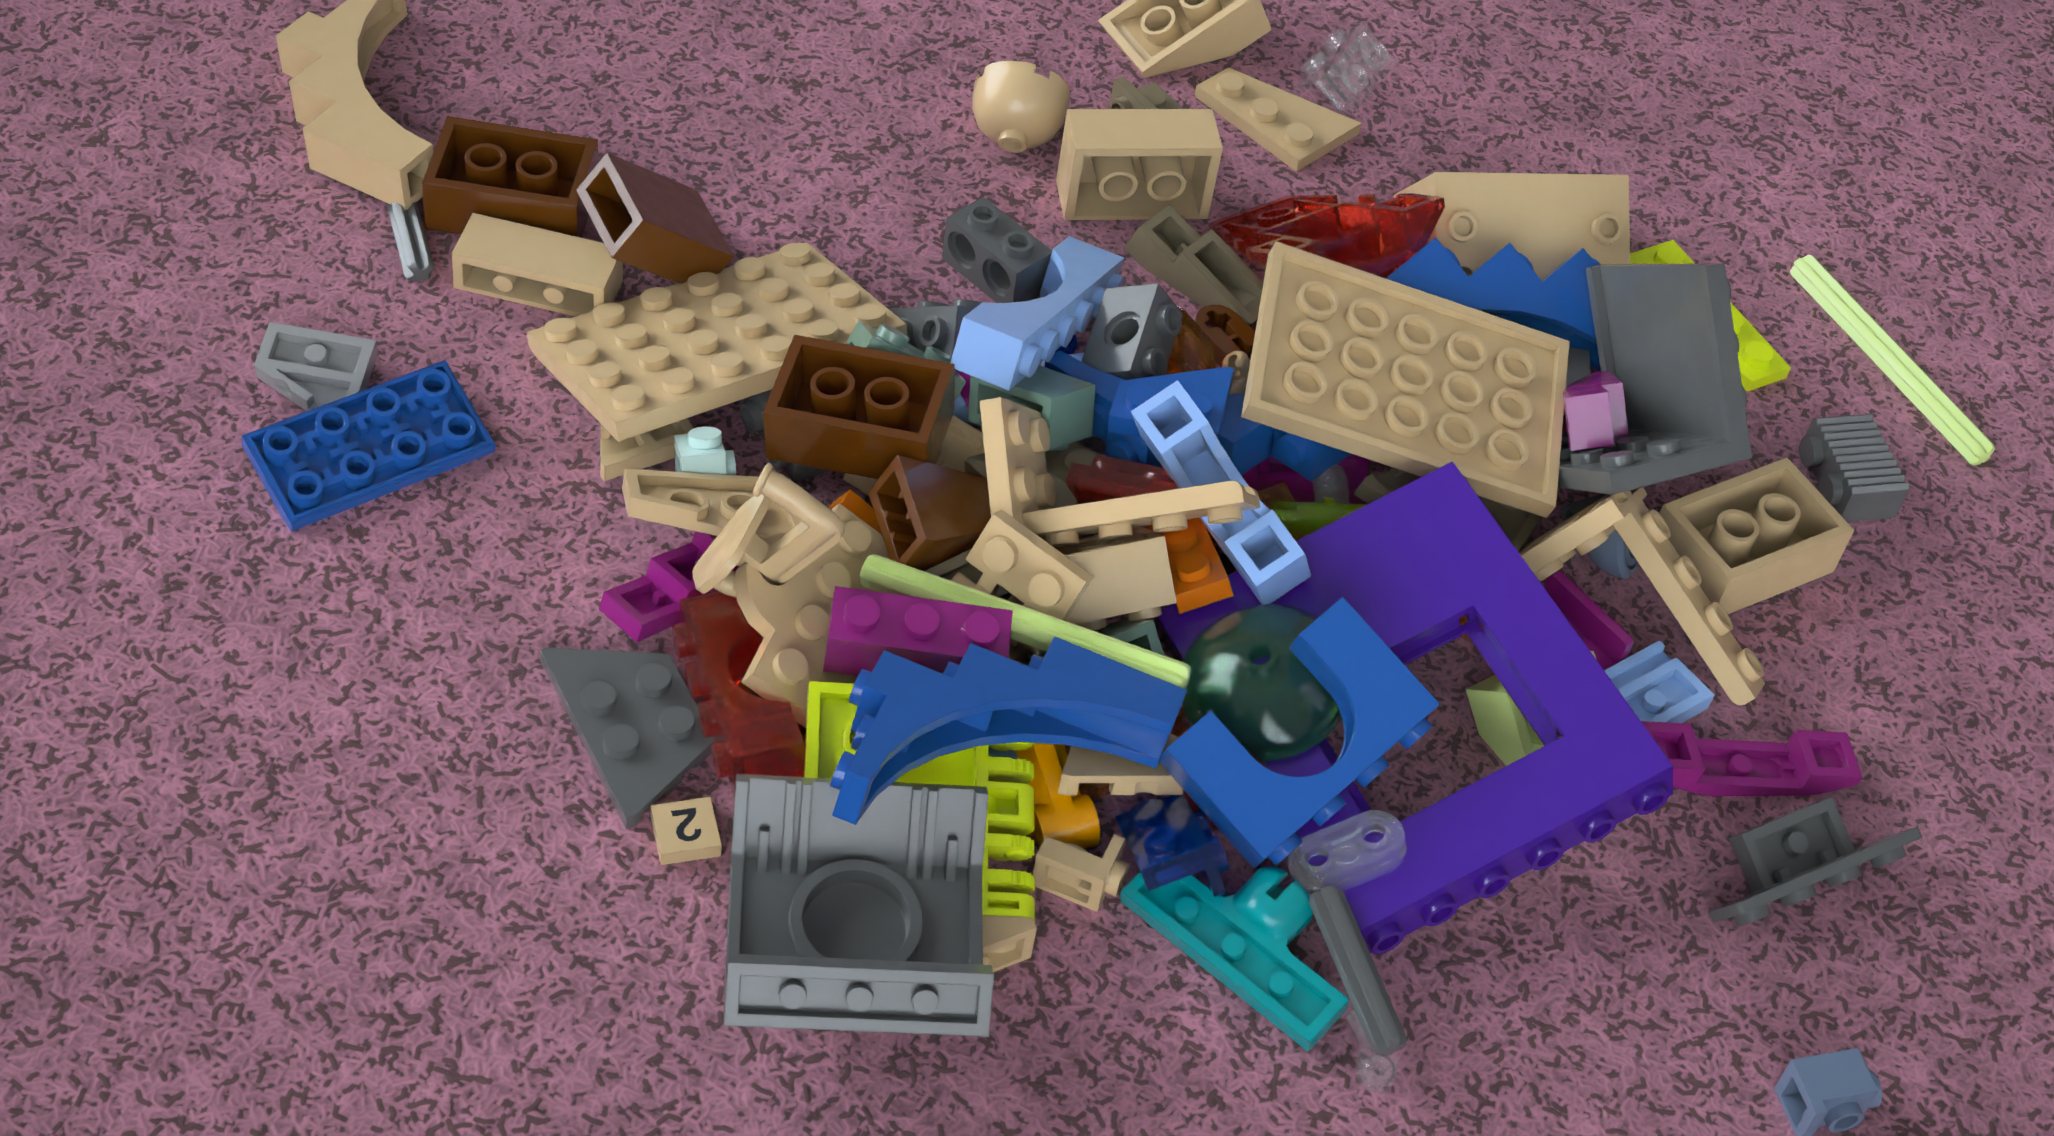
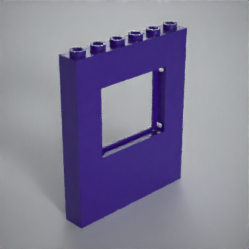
M1453 461L1297 540V544L1305 553L1311 577L1265 608L1239 572L1236 571L1228 576L1234 596L1179 614L1176 604H1172L1162 609V614L1156 617L1162 639L1174 659L1184 662L1191 667L1189 683L1207 713L1212 711L1258 763L1281 775L1291 777L1315 775L1332 767L1338 758L1311 716V713L1335 701L1289 647L1303 630L1342 597L1404 665L1467 634L1543 743L1544 747L1385 830L1353 781L1339 794L1346 802L1339 811L1321 827L1311 818L1295 833L1303 842L1293 850V853L1317 891L1328 885H1333L1343 891L1370 953L1378 955L1394 949L1402 942L1405 935L1424 925L1436 926L1447 921L1456 913L1460 906L1479 896L1481 898H1490L1497 895L1509 885L1513 878L1532 868L1538 871L1550 867L1568 849L1584 841L1592 843L1603 839L1614 830L1616 824L1637 813L1646 815L1656 811L1668 800L1669 796L1673 795V765ZM1464 615L1468 622L1460 626L1459 619ZM1304 698L1307 706L1298 710L1297 702Z

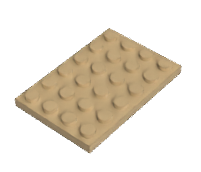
M1276 241L1267 259L1241 417L1421 477L1453 461L1478 496L1547 518L1556 507L1564 415L1563 392L1566 388L1570 341Z
M805 242L784 245L780 251L758 258L748 257L740 259L733 266L724 268L719 274L711 272L696 273L690 276L688 282L677 283L665 288H649L643 291L640 296L625 301L603 303L596 306L593 311L572 318L553 319L547 322L544 327L526 333L528 345L536 358L619 442L771 390L794 334L846 344L858 320L877 329L883 323L897 329L906 336L907 324L815 248Z

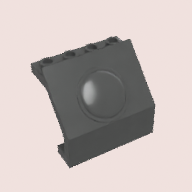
M736 774L725 965L724 1026L989 1037L994 972L992 965H983L982 868L988 806L987 787L893 782L876 796L858 823L854 825L832 816L840 791L830 787L832 779Z

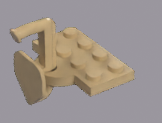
M767 463L754 487V496L746 501L698 560L692 570L695 588L702 594L714 588L725 595L737 598V602L747 622L763 637L742 683L806 728L809 681L855 684L858 677L823 671L835 586L875 591L863 587L860 583L862 566L867 557L872 554L890 558L883 537L879 532L840 503L834 508L829 509L799 485L773 470L771 463ZM771 501H774L802 521L787 533H777L764 539L755 534ZM737 565L739 568L735 572L733 569Z

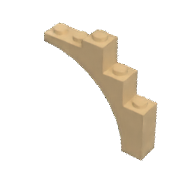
M346 0L324 18L308 11L277 34L276 41L282 72L293 77L289 81L296 121L306 125L303 127V134L310 169L388 204H401L405 211H407L413 202L416 203L423 197L422 181L433 155V145L404 129L381 110L364 85L374 53L385 36L407 16L406 1Z

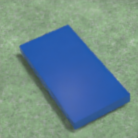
M446 360L242 435V447L291 532L494 453L496 447L492 437Z

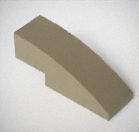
M1169 204L1140 225L1125 245L1124 249L1144 269L1202 307L1222 305L1236 312L1250 327L1257 322L1264 282L1213 229L1200 236Z

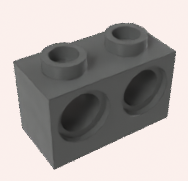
M984 197L946 218L942 259L996 303L1030 301L1041 297L1039 294L1052 254L1051 249Z

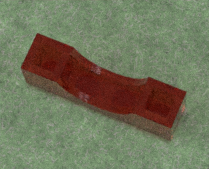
M721 592L679 599L681 623L672 625L674 645L679 659L689 658V663H685V674L691 697L701 696L703 701L698 703V713L703 735L705 738L714 736L716 739V743L711 744V750L718 779L728 777L735 797L736 774L804 777L805 746L790 703L771 701L753 696L737 685L741 678L745 676L762 642L761 635L747 622L737 602V598Z

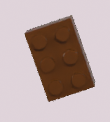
M447 116L422 181L425 229L462 234L472 213L582 238L589 214L576 189L598 164V139Z
M794 334L763 411L766 458L873 479H879L897 455L936 465L955 410V364Z

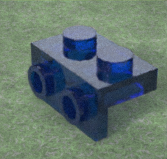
M1183 793L1182 795H1171L1160 800L1149 799L1139 802L1128 812L1115 816L1121 836L1126 838L1125 844L1148 891L1201 871L1214 897L1226 894L1220 873L1229 870V864L1217 835L1213 836L1205 813L1201 809L1192 812Z

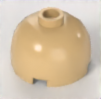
M1002 61L987 65L983 76L977 75L973 90L972 109L978 128L991 141L998 143L1000 148L1013 153L1034 149L1051 141L1064 123L1071 96L1068 84L1058 74L1050 71L1048 79L1043 75L1035 73V64L1021 61Z

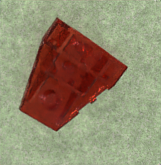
M1401 193L1396 195L1395 198L1376 204L1375 194L1359 195V203L1344 201L1338 203L1337 195L1285 196L1208 224L1210 230L1213 229L1226 244L1265 270L1268 254L1277 241L1386 279L1426 246L1445 208L1444 197L1415 193Z

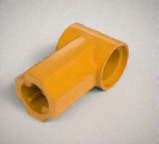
M1034 743L1032 748L1015 751L1017 758L1026 759V761L1034 763V779L1027 784L1034 788L1035 829L1028 836H1035L1039 848L1045 836L1063 843L1076 844L1083 849L1099 845V820L1090 797L1086 794L1081 795L1079 788L1077 795L1057 793L1068 757L1065 746L1063 744Z

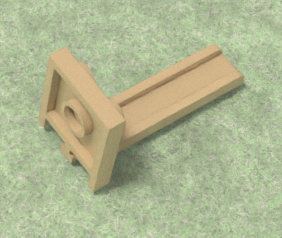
M1002 397L979 401L991 517L1002 509L1054 548L1079 545L1080 535L1098 533L1099 540L1125 539L1133 536V527L1153 525L1154 532L1183 530L1188 528L1187 519L1205 516L1208 517L1209 524L1237 522L1243 520L1242 511L1260 508L1259 495L1254 488L1243 486L1236 481H1225L1051 509L1050 506H1054L1056 501V490L1053 478L1047 473L1045 451H1048L1050 448V433L1046 421L1041 418V412Z
M1643 487L1603 496L1534 539L1519 552L1541 582L1564 566L1563 563L1576 554L1575 548L1582 556L1609 539V534L1617 530L1729 699L1736 705H1745L1756 699L1765 685L1762 679L1764 671L1758 658L1750 649L1745 648L1742 650L1730 632L1733 630V625L1725 609L1718 602L1711 603L1699 586L1702 583V579L1694 563L1685 555L1680 557L1668 540L1671 537V533L1667 523L1656 510L1652 509L1649 511L1642 501L1648 495Z

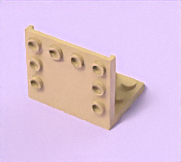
M1434 172L1394 194L1395 213H1409L1410 222H1430V242L1436 237L1443 247L1452 251L1467 276L1472 274L1509 243L1519 253L1529 259L1534 272L1541 280L1582 248L1600 264H1630L1629 175Z

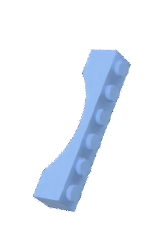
M1069 236L1053 248L1039 294L1041 298L1011 303L982 302L963 317L950 363L955 364L956 370L1008 391L1023 378H1031L1038 365L1043 361L1049 362L1059 347H1066L1074 334L1077 332L1083 333L1089 322L1094 317L1096 318L1106 288L1124 287L1125 276L1120 275L1124 257Z

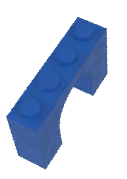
M1343 597L1303 630L1289 647L1293 654L1329 692L1340 710L1344 726V738L1340 754L1332 767L1321 773L1306 777H1291L1275 773L1258 763L1212 711H1209L1166 748L1159 760L1160 764L1253 869L1267 857L1275 866L1278 865L1303 842L1295 834L1303 825L1312 818L1321 827L1346 804L1345 800L1339 795L1354 780L1362 788H1365L1390 765L1383 757L1388 750L1397 742L1406 750L1409 749L1433 727L1426 717L1440 705L1439 702Z

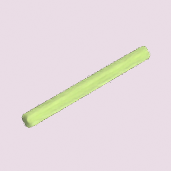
M1814 256L1799 257L1790 270L1791 276L1969 464L1974 466L1988 461L1995 447L1985 434Z
M876 554L869 555L862 566L860 583L863 587L883 593L1013 610L1010 639L1047 651L1055 636L1183 689H1186L1188 685L1191 667L1184 662Z

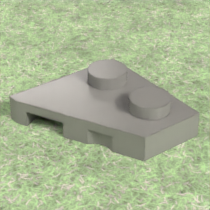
M269 322L254 367L257 378L298 406L309 411L365 390L378 355L376 340Z

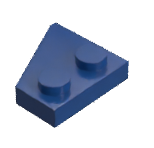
M1221 367L1119 381L1109 413L1107 432L1142 438L1131 411L1178 380L1207 419L1219 440L1232 387L1234 368Z

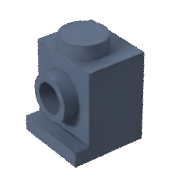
M1859 1048L1791 1059L1774 1087L1796 1136H1813L1818 1127L1827 1126L1830 1132L1849 1130L1864 1119V1113L1867 1109L1878 1107L1882 1101V1088L1879 1079L1873 1071L1868 1069Z

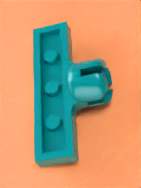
M1160 850L1121 890V903L1309 1052L1344 1014L1349 1004V998L1291 954L1288 949V945L1312 920L1313 912L1309 905V893L1297 880L1292 882L1283 891L1279 884L1288 873L1278 867L1268 866L1259 868L1236 894L1222 897L1211 891Z

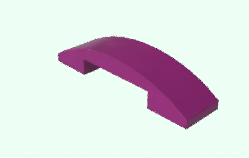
M1641 721L1673 765V787L1687 792L1712 797L1805 796L1855 786L1863 778L1847 732L1795 730L1787 743L1700 739L1695 738L1691 724Z

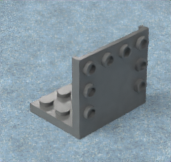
M1725 263L1601 264L1585 268L1601 371L1608 370L1623 382L1628 435L1614 437L1615 445L1571 451L1568 443V434H1562L1558 488L1613 495L1751 459L1752 452L1745 410L1747 396L1741 382L1738 361L1739 340L1733 326L1730 305L1731 285L1726 276Z

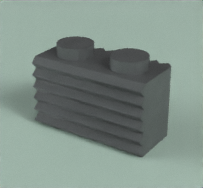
M1873 414L1813 418L1805 437L1800 442L1799 454L1803 465L1811 467L1819 483L1818 491L1846 522L1895 518L1909 491V482H1905V475L1901 474V467H1897V459H1893V452L1889 451V444H1885V437L1881 436V429H1877V422L1873 421Z

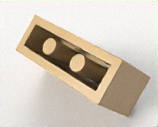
M472 213L452 251L453 288L572 316L593 311L600 304L614 302L623 282V262L611 258L605 244L602 242Z

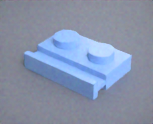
M1660 640L1604 670L1640 721L1683 723L1707 710L1714 697V694L1677 657L1671 659L1663 652L1665 645Z

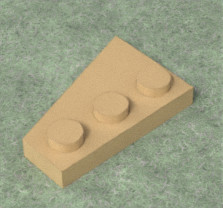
M1229 67L1196 86L1195 97L1296 172L1360 133L1361 122Z
M625 469L622 491L628 517L718 536L738 509L754 496L753 490L759 477ZM771 501L755 534L764 539L777 533H787L802 521L774 501Z

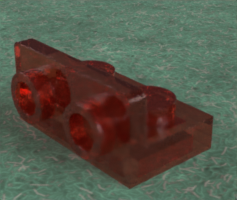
M1097 455L1091 466L1071 462L1065 480L1066 485L1079 504L1179 489L1176 482L1170 478L1164 468Z

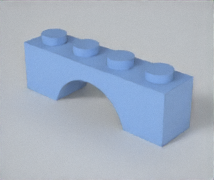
M1178 380L1131 411L1140 436L1178 489L1225 481H1236L1243 486H1248L1223 449L1209 422ZM1260 499V508L1242 511L1243 520L1237 522L1209 524L1207 516L1199 517L1264 608L1311 577L1305 553L1273 509L1267 508Z

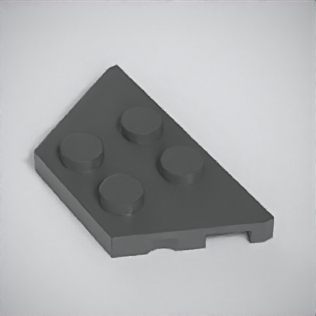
M550 647L540 650V661L626 829L636 826L642 820V814L663 794L667 796L682 782L683 775L688 770L697 768L715 751L716 739L670 654Z

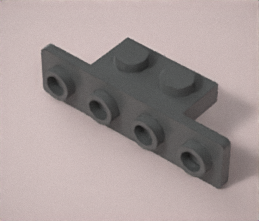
M1829 797L1729 838L1752 893L1708 911L1713 922L1733 917L1737 927L1770 915L1771 912L1767 904L1779 898L1783 907L1815 896L1817 893L1813 884L1825 879L1828 887H1833L1861 876L1862 873L1858 865L1870 860L1873 868H1877L1906 857L1903 846L1922 838L1919 828L1914 827L1887 835L1854 849L1833 798Z

